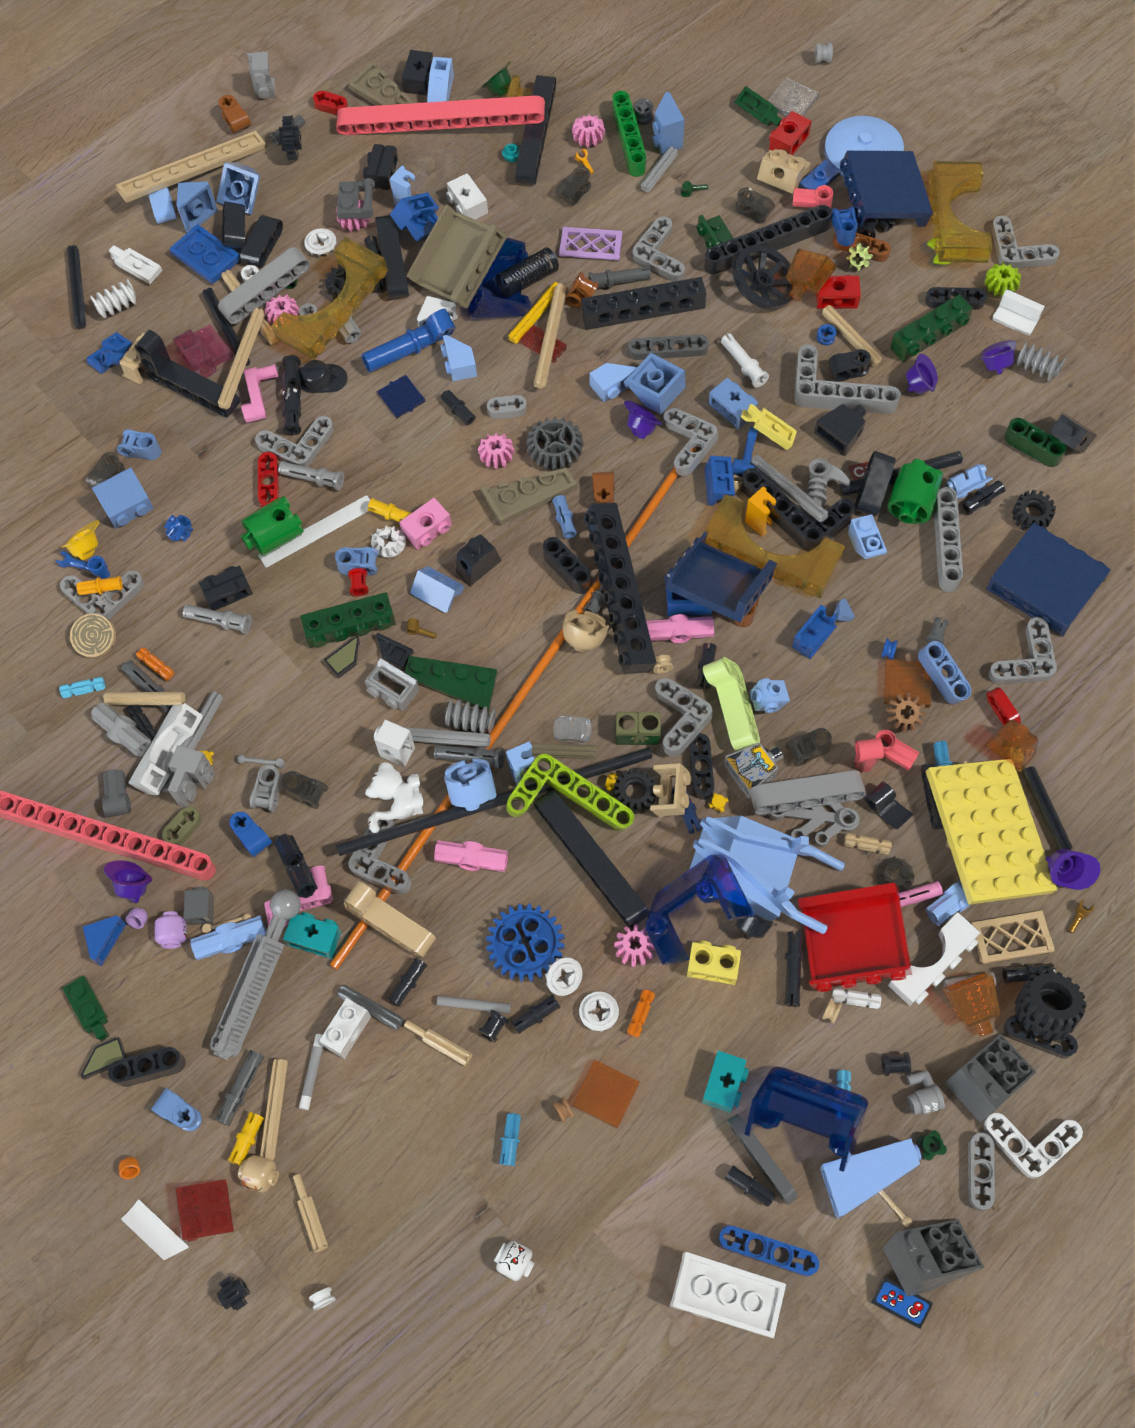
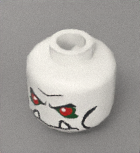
M511 1240L508 1244L504 1242L494 1260L497 1263V1271L513 1281L520 1280L522 1275L528 1277L535 1264L531 1261L532 1250L515 1240Z

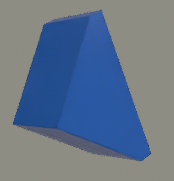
M113 916L83 927L90 959L101 967L126 926V923L120 917Z

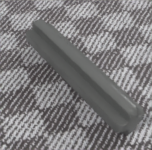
M345 984L340 987L337 993L339 998L343 1000L348 998L368 1010L372 1017L395 1030H399L404 1020L401 1016Z

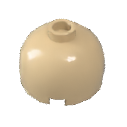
M578 610L568 612L563 622L564 639L579 652L598 648L605 640L609 625H605L606 620L598 614L585 611L584 615L577 614Z

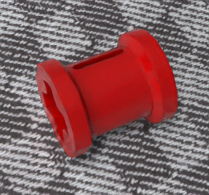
M354 568L348 571V578L351 581L350 595L359 597L369 593V588L366 586V577L368 575L366 569Z

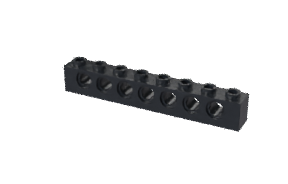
M593 503L585 513L584 519L586 525H588L589 541L593 546L594 561L599 571V582L602 584L603 598L609 612L608 620L612 625L614 633L613 641L617 645L618 662L622 666L623 674L647 673L657 662L617 503Z

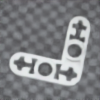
M993 1113L989 1115L983 1125L985 1132L993 1139L995 1144L1026 1177L1031 1179L1038 1178L1049 1170L1080 1141L1083 1135L1082 1128L1076 1121L1066 1120L1058 1125L1034 1148L1003 1114ZM991 1120L994 1122L999 1120L1002 1123L1000 1129L1004 1133L1009 1130L1011 1134L1002 1141L1000 1137L1004 1134L998 1129L992 1130L991 1126L993 1123ZM1072 1127L1075 1138L1070 1136L1062 1142L1059 1138L1066 1133L1065 1128L1069 1129ZM1010 1139H1017L1021 1143L1022 1148L1019 1153H1014L1009 1149L1008 1141ZM1047 1142H1052L1058 1147V1154L1052 1157L1046 1153L1045 1144ZM1028 1151L1030 1154L1026 1157L1030 1162H1038L1036 1167L1038 1172L1028 1169L1030 1163L1025 1158L1022 1161L1018 1158Z

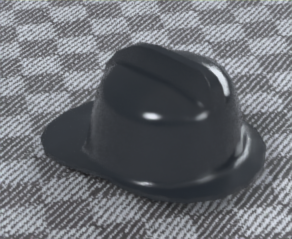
M311 360L301 367V389L310 393L336 392L347 383V373L338 365L325 364L320 360Z
M740 907L737 908L738 915L735 924L744 933V937L747 940L751 937L762 939L773 925L777 926L772 921Z

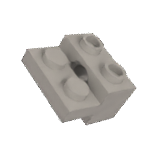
M177 745L168 765L171 771L175 772L168 791L177 804L185 808L189 807L190 802L194 801L197 794L196 788L205 790L207 785L212 782L214 769L203 752Z

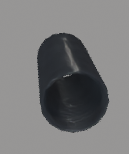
M545 247L515 265L497 273V286L504 296L510 298L528 286L530 287L534 283L539 282V280L559 270L558 259L550 248ZM545 254H546V255L548 256V258L550 259V261H551V263H552V267H551V265H550L548 259L546 258Z

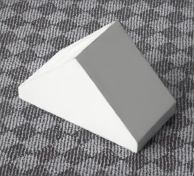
M427 296L417 317L418 327L425 325L427 318L432 313L446 308L452 321L458 319L455 303Z

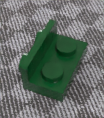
M703 215L698 216L696 229L699 236L704 238L707 249L734 238L720 215L708 220Z

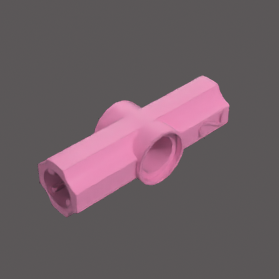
M678 614L671 616L667 620L646 621L651 641L671 640L673 643H685L691 638L714 637V620L712 616L688 618L686 615Z
M438 840L435 847L434 860L435 862L459 865L460 868L469 871L487 869L505 872L508 862V851L487 848L480 843L471 841L460 844Z

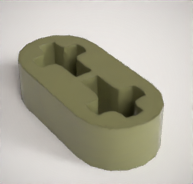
M194 807L183 808L164 828L162 832L163 840L181 846L201 824L202 817L198 810ZM186 816H193L195 819L192 822L190 820L187 821ZM173 832L174 834L177 833L179 837L177 839L171 838L169 835Z

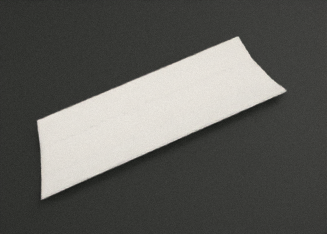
M139 1199L121 1218L163 1260L189 1248Z

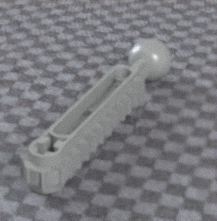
M281 890L271 898L270 908L273 917L265 935H256L211 1039L210 1048L214 1050L213 1054L217 1057L228 1060L230 1056L236 1057L241 1050L285 945L278 942L286 921L296 917L301 908L300 898L292 890Z

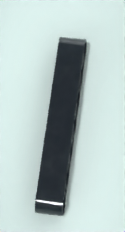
M536 75L532 96H540L545 100L544 121L525 125L516 167V183L536 185L555 96L556 77Z
M818 205L710 247L705 254V271L714 275L733 268V263L740 252L752 245H763L777 251L821 234L829 229L832 210L827 205ZM752 255L750 257L754 260L759 258L760 255Z
M551 789L533 802L541 817L628 928L632 929L634 925H637L650 915L644 902L554 789Z

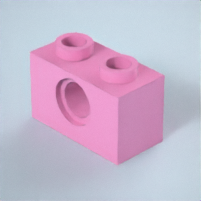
M433 498L400 521V526L405 537L419 550L423 546H428L438 535L446 533L452 526L450 514Z

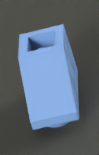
M444 335V344L440 346L443 357L448 359V361H445L447 374L451 373L453 381L477 377L472 348L448 335Z
M606 363L589 373L590 386L603 402L614 399L622 391L630 389L626 384V379L636 367Z
M872 514L851 520L848 535L855 552L865 559L887 554L886 547Z

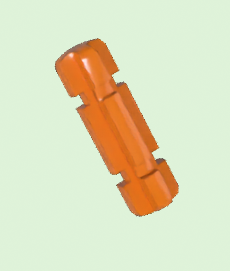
M142 647L136 653L140 661L146 663L145 665L158 675H161L165 681H169L174 676L173 670L146 648Z
M647 989L642 990L640 995L641 1001H638L632 1016V1023L629 1024L627 1034L636 1038L640 1036L641 1026H644L651 1008L650 1004H652L655 997L654 992Z

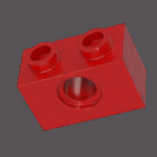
M791 111L787 117H783L779 127L771 132L769 136V150H784L788 154L794 155L810 135L812 121Z
M829 276L816 292L817 309H824L828 305H831L834 309H858L861 297L859 276Z

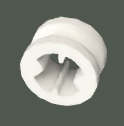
M248 265L242 269L241 276L243 282L251 278L252 274L255 275L259 272L256 266Z
M331 1287L320 1290L309 1297V1300L314 1302V1311L336 1300L335 1296L332 1297L330 1294L332 1291Z

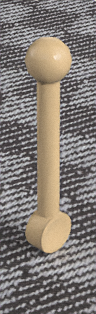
M245 913L242 917L218 924H204L202 931L208 934L222 924L243 922L252 919V916L249 913Z
M883 1190L878 1192L902 1219V1224L905 1227H910L912 1219L905 1216Z

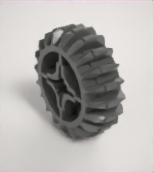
M554 416L553 420H549L546 417L545 422L538 420L537 426L532 425L531 431L527 434V453L531 456L532 462H536L538 467L544 465L545 470L549 467H552L553 470H556L557 467L563 469L565 465L571 467L572 461L577 462L582 454L584 446L582 433L577 425L573 426L571 420L565 422L564 417L561 420H557L556 416ZM566 438L571 441L570 446L566 444ZM540 441L545 446L543 450L538 445Z

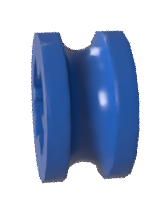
M824 324L819 327L817 341L825 346L833 344L836 336L834 326Z
M886 638L881 658L887 656L889 660H893L897 640L891 642L889 638Z

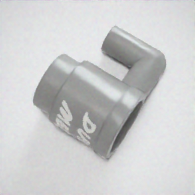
M921 1071L907 1076L910 1086L921 1082L925 1086L924 1089L914 1091V1094L907 1096L913 1115H925L945 1109L942 1093L939 1087L934 1084L928 1071Z

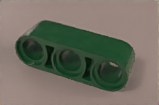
M1022 418L1012 419L1004 435L1005 441L1049 467L1058 466L1066 451L1064 442Z

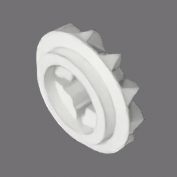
M322 228L311 231L306 236L304 242L306 250L311 255L317 254L319 257L321 254L328 255L329 251H334V247L337 245L334 233ZM318 239L324 243V246L318 244Z
M385 525L382 529L377 528L376 533L372 535L371 545L372 548L378 550L379 556L389 558L403 551L406 545V538L403 531L397 529L395 525L393 527ZM391 536L393 542H388L385 546L383 539H388Z
M567 956L562 959L556 958V962L549 965V971L545 974L547 987L552 993L559 996L569 995L574 992L582 980L580 964ZM561 969L567 973L565 975V983L559 978L561 976Z
M593 992L587 995L581 1002L579 1014L585 1026L592 1031L603 1032L606 1029L612 1028L618 1020L619 1008L616 1000L611 995L605 992ZM597 1002H599L602 1010H606V1013L602 1014V1021H599L596 1014H592L593 1011H596Z

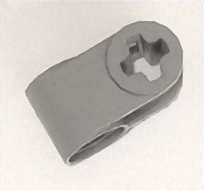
M265 765L260 768L250 796V808L261 807L269 809L270 812L276 811L283 778L275 766ZM269 775H275L272 781L266 782V778Z

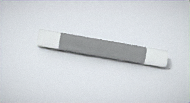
M322 1034L315 1035L299 1109L309 1110L323 1049V1045L319 1041L323 1036Z

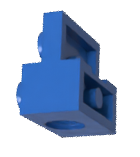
M426 192L402 198L390 215L401 230L408 229L416 241H421L428 238L438 220V216L435 213L439 207L430 194Z

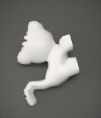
M384 762L380 764L378 771L372 777L370 786L366 789L365 795L370 798L379 797L383 800L394 799L390 811H375L368 818V827L372 833H377L380 830L377 823L378 820H404L416 814H423L422 794L419 793L418 786H420L418 774H411L407 779V783H404L401 774L390 763Z

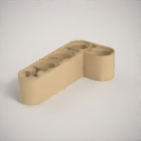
M360 881L357 882L344 901V907L350 913L421 959H423L436 940V937L431 932L376 897V892Z

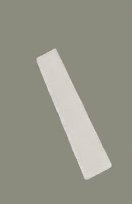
M366 495L304 529V533L300 537L266 557L259 554V558L265 567H269L368 512L369 497Z

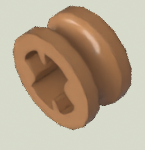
M564 1097L558 1103L556 1101L553 1102L554 1108L563 1123L566 1122L568 1117L574 1118V1114Z

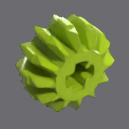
M1004 262L1000 266L994 264L987 271L985 286L988 287V292H994V297L996 295L1003 297L1006 289L1012 292L1018 290L1021 274L1018 273V268H1012L1011 264L1008 266Z

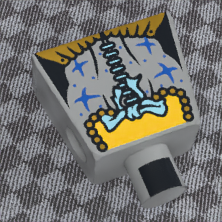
M757 743L727 755L724 766L750 800L749 790L754 786L770 783L777 776L778 767L775 763L784 757L777 746L766 752L763 746Z

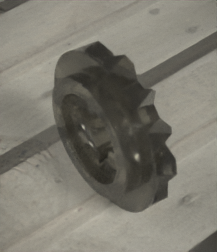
M896 856L888 859L885 858L876 870L878 885L892 883L890 882L892 874L889 871L894 872L899 868V876L902 879L896 878L893 883L895 882L899 893L909 890L915 878L912 865H909L905 859H899Z

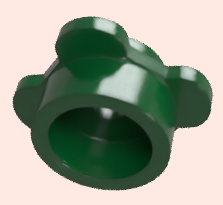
M933 1130L927 1136H919L916 1140L917 1145L923 1151V1158L927 1161L932 1160L936 1155H944L947 1151V1147L943 1144L938 1131ZM930 1143H933V1148L929 1146Z

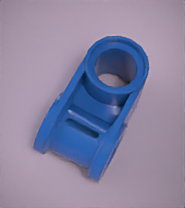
M853 206L843 210L833 208L831 218L837 242L843 246H850L855 241L857 231L855 209Z
M236 812L231 816L229 821L230 827L253 857H256L273 843L247 813ZM243 823L245 827L242 828L239 824Z

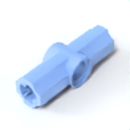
M961 880L953 884L944 892L942 897L926 908L925 911L928 918L936 925L940 926L955 913H960L970 906L968 905Z
M261 916L237 924L235 922L225 923L218 926L214 932L190 939L192 951L197 961L221 952L225 954L232 953L241 949L244 944L253 942L257 934L264 936L266 927Z

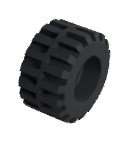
M1047 970L1045 973L1038 971L1036 975L1032 974L1015 1000V1013L1020 1014L1018 1020L1024 1022V1028L1027 1031L1030 1029L1033 1031V1035L1037 1037L1041 1035L1045 1040H1049L1050 1037L1053 1040H1059L1060 1037L1063 1039L1068 1037L1084 1016V1009L1087 1007L1086 1001H1084L1085 995L1079 991V985L1073 984L1070 977L1065 978L1060 972L1054 974L1052 970ZM1044 1001H1047V1002H1050L1051 1004H1053V1005L1057 1008V1010L1052 1009V1008H1050L1049 1006H1047V1005L1044 1003Z

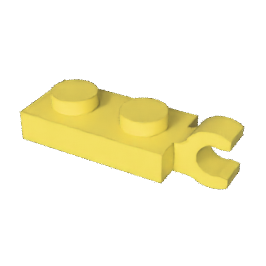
M753 404L749 405L747 411L745 409L742 411L741 418L748 422H755L754 428L786 450L792 447L797 433L794 428L765 408L758 410Z

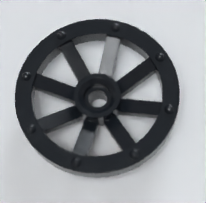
M752 245L743 249L736 257L732 268L734 282L740 293L749 302L763 309L777 310L785 307L794 298L798 286L796 273L790 262L781 253L767 246ZM752 255H760L758 271L750 257ZM766 257L776 263L770 270L765 269ZM743 261H745L750 273L742 269ZM782 269L786 279H774L773 275ZM745 279L751 282L750 286H748ZM788 286L786 295L774 287ZM768 293H770L778 299L770 300Z

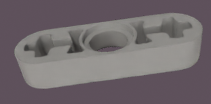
M986 1133L975 1134L968 1143V1199L970 1205L978 1211L989 1209L995 1201L994 1142ZM982 1139L983 1144H987V1148L982 1151V1158L988 1157V1160H974V1156H980V1148L975 1146V1143ZM982 1164L988 1169L986 1179H980L975 1175L974 1169L976 1165ZM974 1183H988V1187H983V1196L988 1197V1201H985L983 1205H980V1200L975 1199V1196L980 1194V1186L975 1187Z

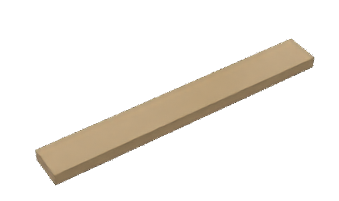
M253 131L116 184V189L127 203L222 166L225 162H232L266 149V143L257 131Z

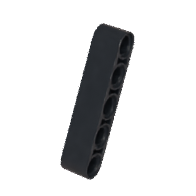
M391 215L375 217L389 299L409 296L397 225Z

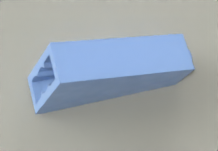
M908 1139L822 1164L820 1170L836 1219L843 1217L920 1165L921 1153L917 1144L913 1145L912 1139Z

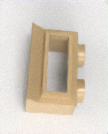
M142 333L120 361L124 372L122 376L138 384L143 383L138 367L142 369L144 367L136 352L135 345L145 333Z
M680 763L654 765V770L661 775L660 785L653 786L654 794L659 797V804L651 805L650 810L660 818L668 815H684L685 808L689 806V797L686 794V785H690L691 782L689 771ZM676 777L674 804H670L672 778Z

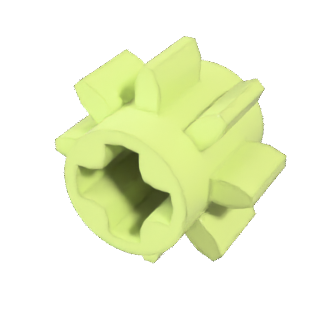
M859 243L856 250L854 247L849 249L851 255H848L846 259L850 260V268L855 266L860 271L862 265L865 267L869 266L867 259H871L873 256L867 251L869 246L864 248ZM857 253H859L860 257H863L861 261H859V257H855Z

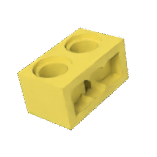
M708 941L692 942L687 977L735 985L741 951L736 950V947L731 945L717 947L712 946V943ZM698 955H705L709 961L705 964H700L695 958ZM722 959H729L733 966L731 968H724L721 966L720 961Z

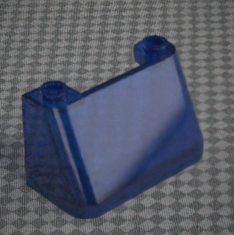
M506 238L468 306V316L470 318L486 319L524 316L531 309V301H529L528 296L522 295L521 291H519L510 298L506 297L501 293L496 283L497 273L528 257L525 242Z

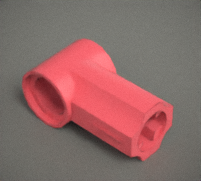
M826 185L819 186L816 190L794 188L792 206L813 208L818 205H827L831 208L833 190Z
M889 730L879 731L875 738H880L888 744V747L883 746V757L890 759L909 771L920 752L896 739L894 733Z
M880 738L855 742V768L860 769L862 772H870L877 759H883L882 741Z

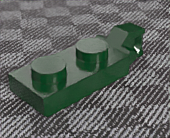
M745 86L734 103L764 125L769 126L773 123L779 127L782 118L777 115L779 111L776 107Z
M83 975L63 987L62 989L86 1032L88 1034L93 1032L101 1042L109 1038L110 1036L104 1026L108 1022V1016L87 977Z

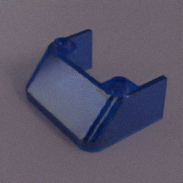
M723 855L707 856L654 896L646 921V931L662 965L682 963L689 960L669 916L697 896L704 903H712L719 900L728 920L751 918L755 915L733 870Z
M773 1067L752 1099L744 1135L750 1136L756 1124L765 1129H772L778 1127L781 1121L829 1138L828 1147L835 1155L842 1156L839 1171L844 1172L853 1154L868 1108V1100L862 1095L784 1067Z

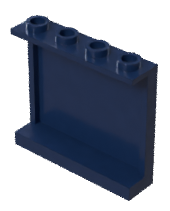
M846 151L844 158L840 161V170L843 172L844 184L849 192V201L855 209V218L859 227H862L866 218H915L918 227H926L933 211L913 151Z
M1033 523L990 578L986 589L1030 617L1044 619L1049 629L1064 637L1073 621L1102 582H1105L1111 569L1103 562L1088 556L1083 550L1070 545L1065 539L1050 533L1045 527Z
M705 531L700 538L696 537L692 547L686 549L683 558L679 557L675 568L671 567L666 576V579L669 580L666 589L741 623L772 581L778 563L769 560L763 569L758 568L705 544L708 532Z

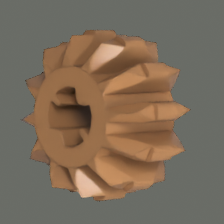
M906 693L904 699L901 694L896 695L898 703L890 700L889 704L894 708L886 709L887 713H893V716L888 717L887 721L896 720L892 727L897 729L901 724V732H906L907 725L911 731L916 730L914 722L917 725L923 724L918 716H926L925 712H919V709L924 708L925 704L916 705L919 697L915 696L911 700L910 693ZM907 706V710H911V715L906 716L905 719L903 718L904 715H901V710Z

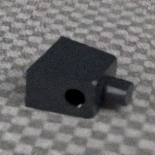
M841 404L816 421L814 433L843 456H846L863 433L866 422L863 417L866 415V410L861 405H857L851 410L845 404Z
M1064 412L1049 431L1050 434L1074 450L1082 453L1087 450L1097 434Z
M479 534L471 538L468 544L458 551L456 573L471 587L500 563L501 558L496 548L483 535Z

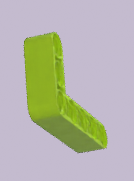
M541 754L534 760L506 804L507 812L511 816H523L546 783L615 830L624 831L634 821V814L630 808L548 754ZM541 761L547 762L550 769L543 772L538 768L537 764ZM561 774L566 775L569 778V783L566 785L560 784L557 776ZM528 780L534 781L537 789L529 791L525 788L524 783ZM580 787L586 788L589 796L586 798L580 797L577 794V789ZM513 800H520L523 802L524 808L522 810H515L512 808L511 802ZM597 801H605L608 804V810H599L597 808ZM617 814H625L628 819L627 824H620L616 819Z

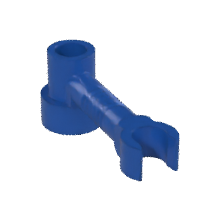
M750 426L747 434L743 459L734 458L733 475L743 476V472L746 469L754 468L755 466L750 464L758 430Z
M61 551L60 553L65 559L63 561L55 560L62 568L76 567L87 570L101 579L109 578L110 576L107 563L101 556H94L86 562L73 558L65 551Z

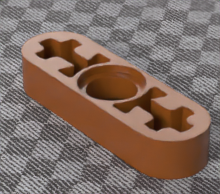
M856 233L854 243L850 246H843L837 242L836 234H834L833 246L838 250L850 253L849 249L851 247H854L856 250L857 243H864L869 246L868 253L873 255L871 260L884 262L889 258L891 247L885 241Z

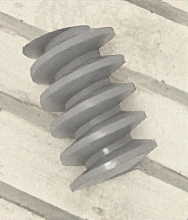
M1027 341L1018 356L1017 367L1025 363L1024 370L1027 371L1032 367V374H1036L1040 370V377L1043 378L1048 374V381L1057 377L1066 358L1058 362V354L1050 358L1051 351L1043 355V347L1035 351V344L1033 343L1028 348Z
M458 699L455 705L450 700L445 715V724L450 727L454 723L456 729L462 726L464 731H468L471 728L472 733H477L480 730L482 734H487L488 732L490 734L495 723L496 709H493L488 714L486 706L479 712L478 704H475L474 708L470 709V702H466L465 706L461 707V700Z

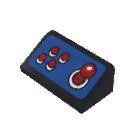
M886 1277L881 1278L871 1301L872 1304L921 1329L933 1305V1302L918 1294L907 1297L901 1285Z

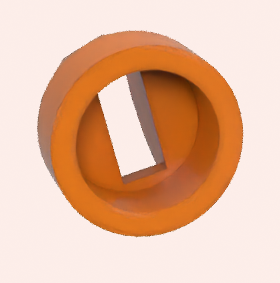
M127 1156L126 1159L120 1161L118 1169L121 1178L132 1179L139 1175L140 1166L135 1157Z

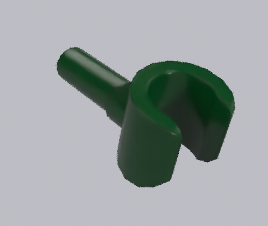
M685 181L682 184L681 196L690 197L692 191L708 189V184L692 185L690 181Z

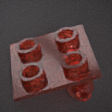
M227 1180L175 1188L182 1241L192 1242L201 1237L234 1232Z

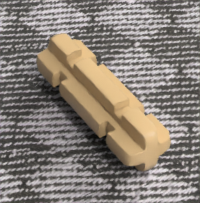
M846 833L844 845L853 848L857 846V849L876 852L877 850L879 853L886 855L890 853L892 847L891 841L883 839L879 841L878 838L863 835L857 837L853 833Z

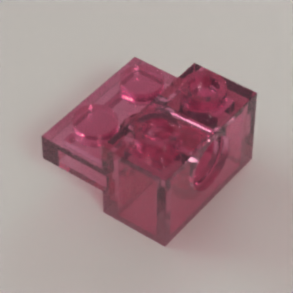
M211 324L195 333L190 329L173 339L178 354L190 370L204 377L217 372L215 366L233 356L231 350Z

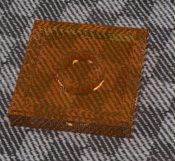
M886 659L883 704H889L890 700L898 703L896 695L901 694L904 699L905 694L910 693L911 700L915 696L919 697L916 705L924 703V708H930L932 679L921 662Z
M594 1060L572 1106L618 1129L640 1082Z

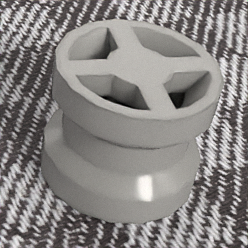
M828 42L825 45L816 43L815 63H821V61L832 62V42Z

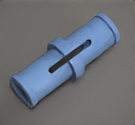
M564 495L556 496L552 500L557 513L556 520L561 525L563 537L566 539L573 538L577 535L572 520L574 517L573 513L568 508L566 497Z

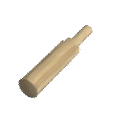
M409 1020L404 1023V1027L423 1037V1042L464 1066H467L473 1053L468 1052L431 1029L426 1031Z
M295 1174L293 1179L300 1197L297 1204L313 1252H321L329 1246L312 1196H307L301 1175Z

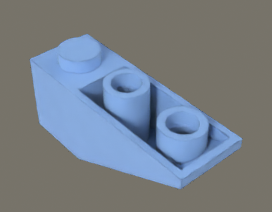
M433 57L427 102L449 101L454 78L452 58Z

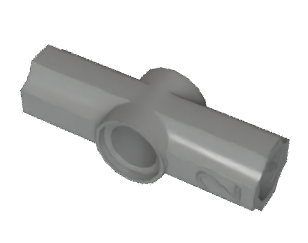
M101 702L93 708L91 712L92 719L107 731L106 735L108 738L124 745L136 756L142 757L146 753L151 740L135 727L136 723L132 719L119 714L107 703Z

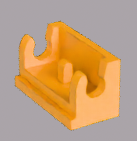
M764 486L748 499L745 523L762 537L767 532L766 523L770 526L772 525V519L768 516L770 510L766 503L769 501L772 505H776L775 498L766 491Z

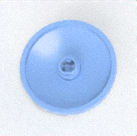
M854 116L844 119L832 127L826 137L824 153L826 160L840 170V161L844 158L847 150L904 151V143L899 132L888 122L871 116ZM840 170V174H839V175L842 176V177H844V176H843V172H841V170Z

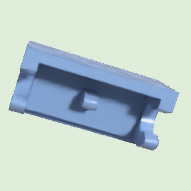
M401 166L390 178L395 207L402 198L412 196L408 178L415 181V176L407 171L404 166Z
M530 741L506 751L508 769L516 786L525 775L524 769L529 768L535 760L532 757Z

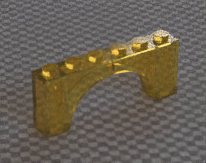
M934 161L932 170L928 171V182H931L929 196H932L930 205L932 210H934L932 214V224H935L933 238L937 239L935 242V253H938L939 262H989L992 251L991 233L980 232L964 225L954 215L950 205L957 197L963 194L980 191L984 176L982 162Z
M344 237L333 251L337 264L346 271L345 285L335 301L323 310L309 315H292L283 311L271 325L276 339L313 360L324 352L327 344L336 337L340 328L349 321L353 312L361 306L363 300L368 294L372 293L375 285L380 279L385 277L388 271L384 257L347 237Z
M725 494L705 529L708 532L705 544L761 569L764 568L769 560L778 563L772 579H778L789 587L803 590L809 596L821 598L843 557L845 546L825 537L815 549L800 555H780L767 551L757 545L748 536L743 527L742 515L745 502Z

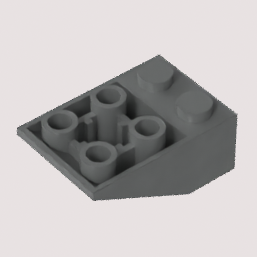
M1000 1034L961 1067L945 1084L981 1123L1026 1083L1036 1071Z
M959 1219L896 1232L883 1247L907 1297L929 1292L984 1268Z

